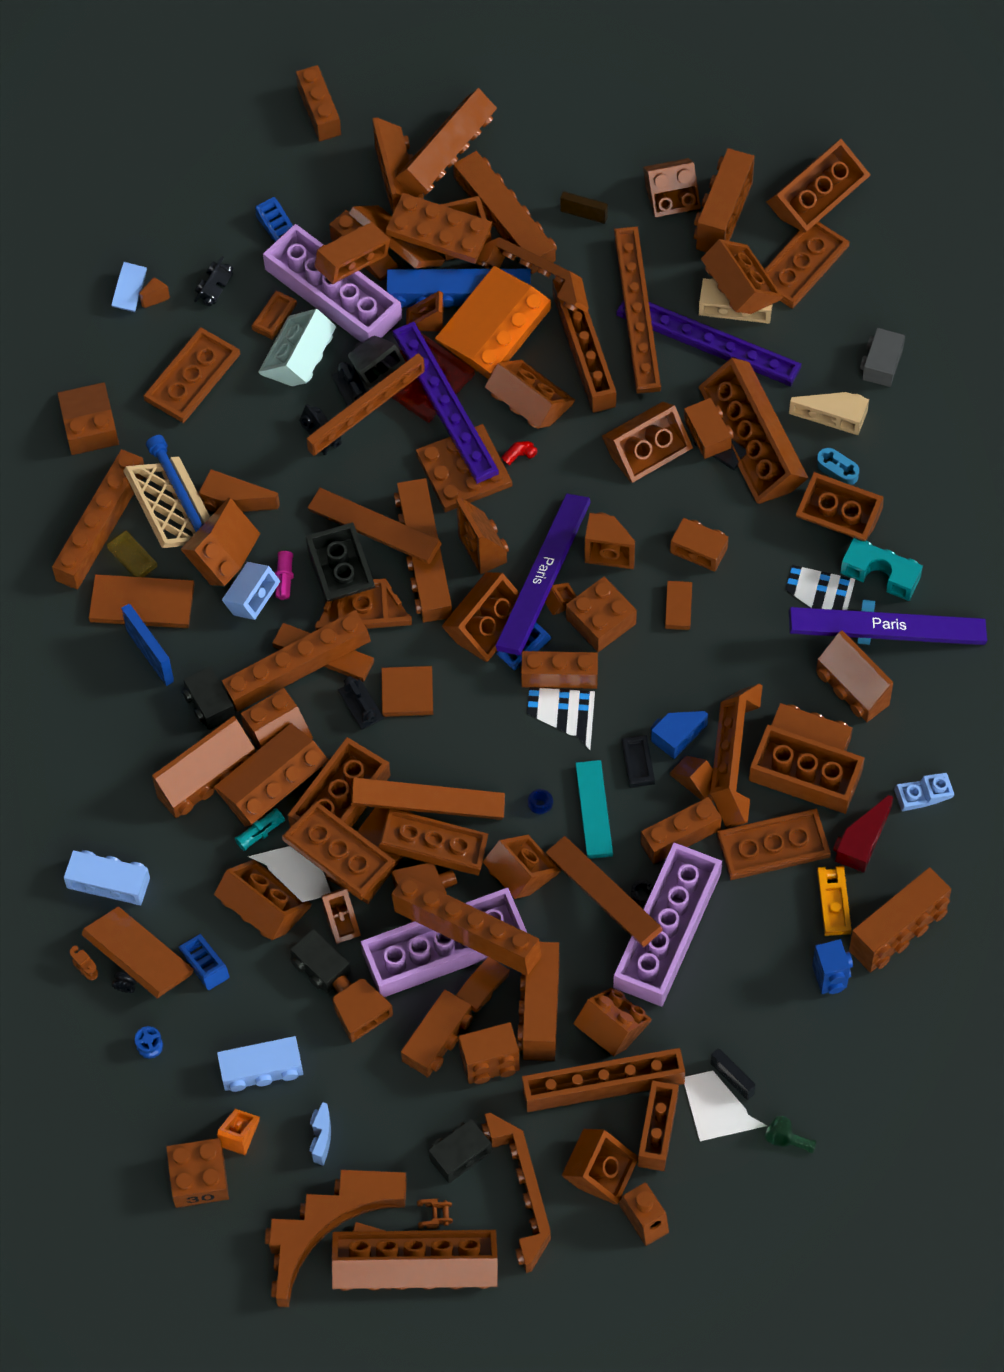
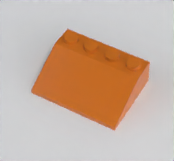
M493 266L436 336L435 340L489 380L497 364L509 361L551 310V300L531 285Z

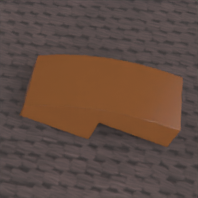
M488 957L465 982L456 996L471 1004V1009L477 1013L492 998L493 991L508 978L510 970Z

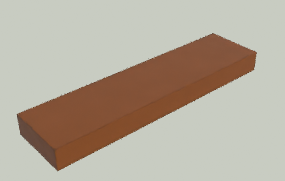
M283 623L272 644L274 648L280 650L311 633ZM354 650L323 667L346 676H352L357 680L361 679L364 682L374 663V658Z

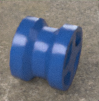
M150 1026L138 1030L135 1035V1044L139 1054L148 1059L157 1057L163 1049V1042L159 1031Z

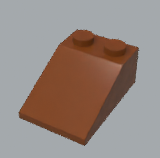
M105 382L58 392L71 455L119 445Z
M463 498L456 499L458 536L479 573L483 574L507 563L509 548L506 541L498 537V529L492 519L489 520L482 510Z
M228 498L180 550L210 585L225 586L243 566L260 532L235 502Z

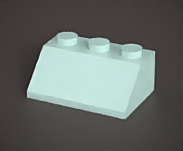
M318 309L288 316L258 373L290 386L306 384L312 378V372L316 364L321 361L322 353L326 345L331 342L332 334L337 326Z

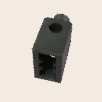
M371 336L365 342L356 343L353 351L348 354L350 361L368 389L374 387L406 362L394 343L378 336Z

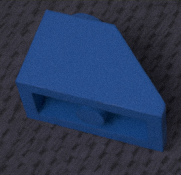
M705 711L668 713L663 719H657L652 725L651 742L675 759L707 726L708 714Z

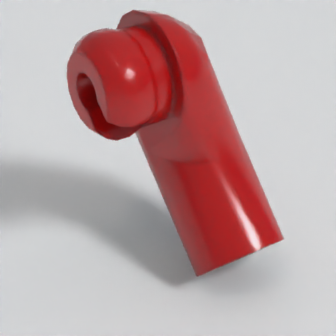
M530 441L515 442L502 455L501 459L510 466L518 456L526 455L529 459L535 457L537 448Z

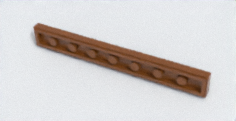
M638 226L614 229V237L637 394L660 392L661 384Z

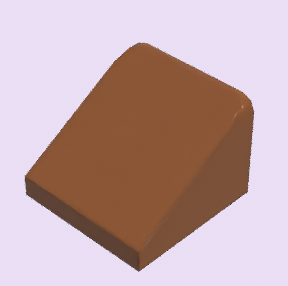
M155 277L139 292L143 308L164 302L170 298L168 286Z
M569 583L556 584L552 586L545 604L552 615H556L565 611L566 604L577 596Z

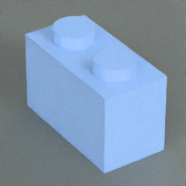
M247 562L222 601L234 616L255 620L281 581L269 566Z

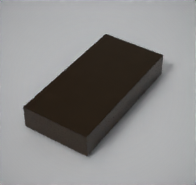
M568 192L562 193L560 198L561 212L603 224L606 223L608 218L607 203Z

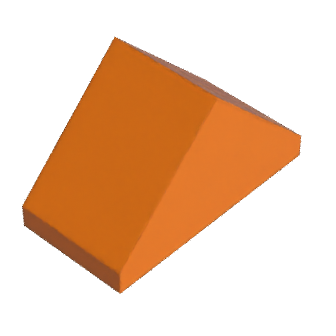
M235 1109L218 1129L217 1136L221 1140L222 1148L246 1155L260 1117Z

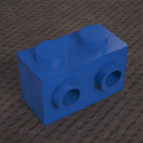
M841 939L815 945L812 966L821 994L828 992L829 994H837L842 992L844 988H847L848 978L851 977L850 968L853 967V961L850 953H845Z

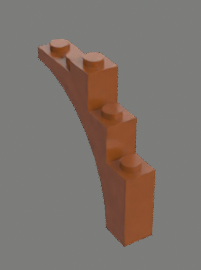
M341 1170L340 1179H335V1195L306 1194V1203H301L300 1219L302 1220L272 1219L271 1228H266L265 1244H269L271 1253L275 1254L274 1271H278L277 1281L272 1282V1297H276L278 1307H289L292 1287L301 1265L311 1250L326 1234L343 1222L363 1213L383 1208L405 1207L407 1189L405 1172Z

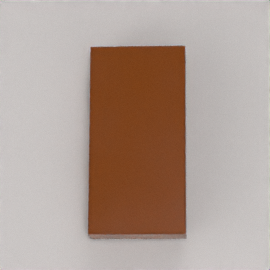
M276 290L252 324V330L273 340L296 307L297 300Z
M667 581L665 629L690 630L692 582Z

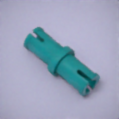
M274 808L273 811L261 820L255 821L250 828L234 839L243 851H246L248 847L259 839L268 837V833L282 822H285V818L277 808Z

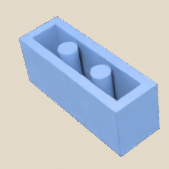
M73 850L64 875L67 889L140 906L150 880L148 868L141 863L121 862L113 856H106L104 858L96 856L93 852L82 850L81 852Z
M296 1036L217 1052L225 1091L238 1092L244 1090L247 1086H266L271 1084L272 1081L281 1079L291 1081L303 1075Z

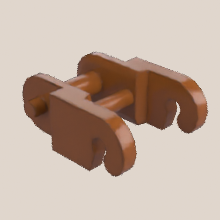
M73 946L70 949V956L73 958L74 966L88 980H95L98 977L96 964L83 949L78 951V946Z
M422 1199L417 1201L418 1207L425 1204L426 1207H432L433 1209L432 1221L419 1222L418 1228L422 1229L426 1226L427 1229L439 1228L441 1224L448 1226V1224L453 1223V1219L449 1218L451 1202H447V1200L438 1202V1199ZM443 1208V1218H437V1209Z

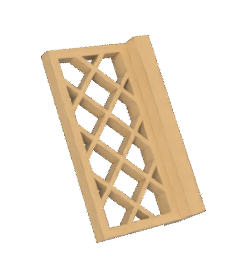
M171 457L170 461L202 524H204L210 516L180 457ZM161 463L126 466L124 473L161 547L184 546L191 538L190 535L183 532L184 528L191 530L193 535L196 532ZM154 472H162L165 480L156 476ZM135 474H140L147 478L146 482L136 478ZM151 480L163 487L162 490L159 491L148 485L149 481ZM164 490L172 492L175 499L164 494ZM144 491L157 498L154 502L147 498ZM159 500L171 505V510L159 505ZM176 508L181 511L184 518L173 513L174 509ZM155 510L166 516V520L163 521L156 517L153 511ZM171 519L182 525L181 529L179 530L168 524V520ZM163 530H166L177 537L174 539H167Z

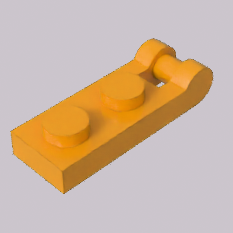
M835 866V869L817 867L825 936L851 934L852 929L844 866ZM836 879L837 883H828L827 880Z

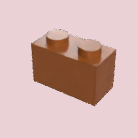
M711 398L684 408V421L704 459L731 449V438H734L730 425H725L722 420L723 413L720 406H715Z
M683 518L671 540L670 553L715 572L728 549L729 536H726L720 530L707 528L696 520Z

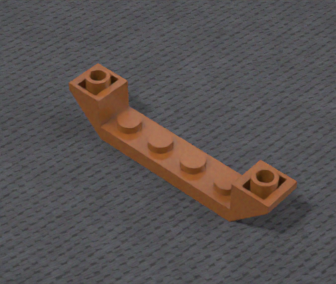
M501 237L484 244L476 264L486 269H489L490 266L500 268L505 257L513 261L518 257L520 258V264L530 269L536 266L538 267L537 272L548 278L551 274L556 276L554 280L563 285L557 298L565 302L564 307L574 312L580 309L587 313L589 307L581 277Z
M760 683L739 690L723 700L720 705L710 794L727 828L748 823L750 799L736 792L744 717L746 712L760 708L763 686Z
M492 1113L485 1114V1124H481L484 1135L490 1139L492 1148L509 1144L512 1159H518L520 1168H516V1174L519 1184L524 1183L527 1193H523V1200L526 1209L531 1208L533 1218L529 1220L533 1236L519 1239V1249H515L518 1264H524L526 1273L532 1272L551 1240V1231L523 1130Z

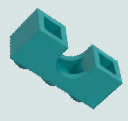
M853 538L842 560L840 574L864 582L870 572L882 571L889 576L886 592L910 601L921 578L923 565L913 559L898 556L891 550H883L873 546L868 541L865 542Z

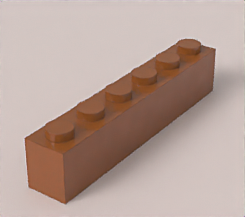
M477 88L464 98L398 173L395 179L412 196L417 197L421 193L424 196L435 187L433 182L439 181L447 173L444 169L446 167L450 168L459 159L456 155L458 153L462 154L470 146L468 141H473L481 134V126L484 128L493 120L491 115L497 107Z
M475 151L453 164L454 178L470 198L480 196L486 218L492 221V225L503 239L552 263L556 261L557 246L554 240L550 237L548 238L544 234L538 221L535 222L530 217L527 207L525 205L521 206L517 201L514 191L512 189L508 190L500 174H495L491 169V165L486 157L482 158ZM533 266L531 273L537 272L538 267Z
M552 279L553 298L592 412L615 408L616 390L588 311L586 313L577 309L574 312L564 307L565 302L557 298L563 285Z
M121 449L52 566L57 582L77 590L79 589L134 495L124 469L126 466L144 465L142 457ZM135 474L136 478L142 481L143 476Z
M426 478L397 483L398 492L394 493L396 508L401 507L402 512L398 514V521L438 539ZM440 548L430 564L412 556H406L408 571H413L414 577L410 578L412 592H417L418 599H414L416 613L422 615L423 623L448 619L452 614V604Z
M354 610L227 677L222 682L237 712L371 642L370 636L358 612Z
M405 875L391 894L395 912L527 976L542 957L539 938Z
M680 1048L522 1076V1088L527 1112L648 1091L651 1090L652 1080L676 1085L685 1084V1068Z

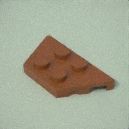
M386 578L373 579L374 589L326 602L323 608L324 612L320 620L316 622L315 627L318 630L354 610L358 612L367 629L412 625V617L410 614H407L402 606V602L393 593L392 587Z

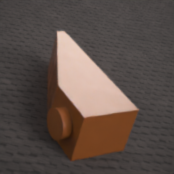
M345 210L329 224L331 240L335 241L340 236H345L363 225ZM387 254L386 257L368 265L365 269L381 281L387 276V269H396L397 264Z
M212 469L199 491V496L205 508L209 511H217L228 498H231L242 512L278 509L280 506L277 492Z

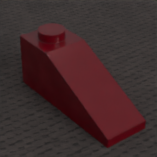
M888 795L848 827L843 838L838 836L833 851L837 852L835 862L865 872L892 808L893 796Z

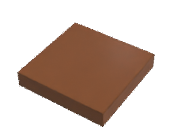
M432 666L382 668L383 717L433 715Z

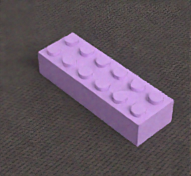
M297 224L291 227L263 253L265 270L360 342H365L371 336L382 338L402 319L401 302L361 272L357 271L332 284L314 267L317 249L323 246V244Z
M673 843L644 907V911L662 927L663 931L644 948L631 936L614 974L613 988L663 1007L721 875V860Z
M508 888L466 903L527 933ZM417 922L406 924L361 941L362 954L376 989L383 997L474 965L488 958V956Z

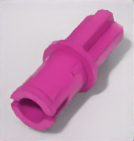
M290 551L278 552L275 575L281 582L276 588L275 596L280 600L289 599L291 579L294 578V573L292 572L293 553Z

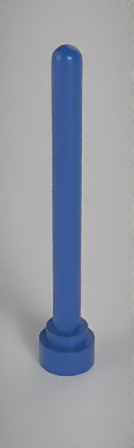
M155 435L147 440L146 447L151 455L159 459L195 532H197L203 524L166 454L168 445L162 435Z

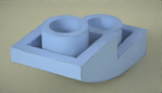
M123 263L112 307L136 312L140 296L139 292L143 287L147 267Z
M947 773L923 776L921 781L897 784L894 788L901 811L930 806L954 797Z
M322 1102L320 1109L314 1110L310 1120L315 1135L310 1146V1152H312L313 1162L324 1166L330 1146L331 1121L328 1105Z

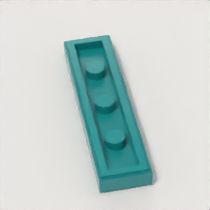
M601 760L576 762L587 857L589 859L612 857L613 850Z

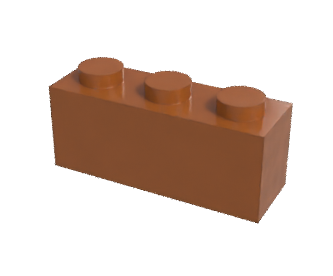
M316 65L296 71L298 90L319 142L340 136V118L319 66Z
M370 222L317 249L314 267L334 284L386 257L390 238L373 222Z
M522 651V687L597 689L598 652Z
M780 703L771 725L847 751L853 730L852 727H849L842 721H832L824 718L819 713H809L800 710L795 705H785Z
M707 797L642 830L641 845L654 865L667 858L673 843L689 847L721 830L722 817L710 798Z
M444 989L402 1049V1062L428 1078L433 1071L437 1072L443 1064L444 1054L447 1050L451 1051L457 1044L458 1034L462 1028L466 1030L472 1022L471 1004Z
M652 1080L638 1155V1167L665 1171L679 1085Z

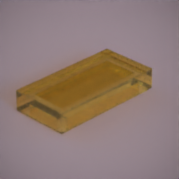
M124 531L107 544L108 550L134 577H144L158 567L157 562L127 531Z

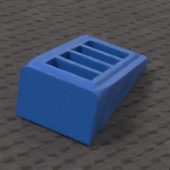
M275 197L255 207L257 219L274 242L280 239V235L293 227V224ZM276 217H279L278 219H276V220H274V221H272V222H269L270 220H272V219H274V218H276ZM284 224L283 227H281V228H279V229H277V230H274L275 228H277V227H279V226H281V225Z
M535 623L531 633L535 632L538 637L534 639L530 635L528 640L531 644L529 646L525 644L524 651H539L552 637L538 623ZM497 652V655L514 671L522 665V654L516 655L518 658L514 661L507 653Z
M201 934L178 947L207 990H211L229 979L226 965ZM202 946V949L198 950L192 955L190 954L192 951Z

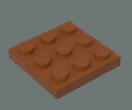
M483 424L474 428L497 466L499 474L476 484L450 437L416 449V455L444 512L456 509V499L460 497L471 503L512 487V480Z

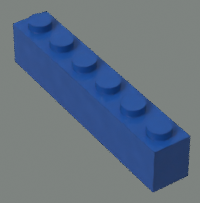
M387 269V292L401 302V308L411 307L438 291L443 292L444 308L462 306L491 269ZM501 269L531 285V269Z

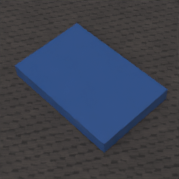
M131 604L125 605L121 609L128 634L163 683L168 686L174 682L169 657Z

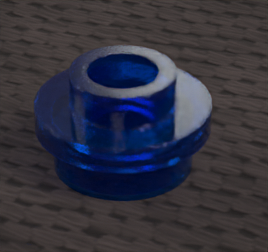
M537 789L529 795L528 807L536 814H545L553 807V797L548 791ZM542 800L545 804L537 805L536 802Z

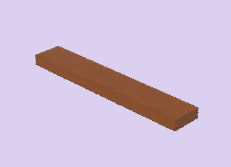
M419 353L307 437L308 451L313 456L318 454L424 373V358Z
M319 488L308 506L310 512L337 524L345 525L353 522L358 533L427 564L431 563L442 545L440 540L322 488Z
M353 778L351 805L502 820L504 818L505 793Z
M566 836L561 838L546 852L547 856L643 948L663 931L662 927Z

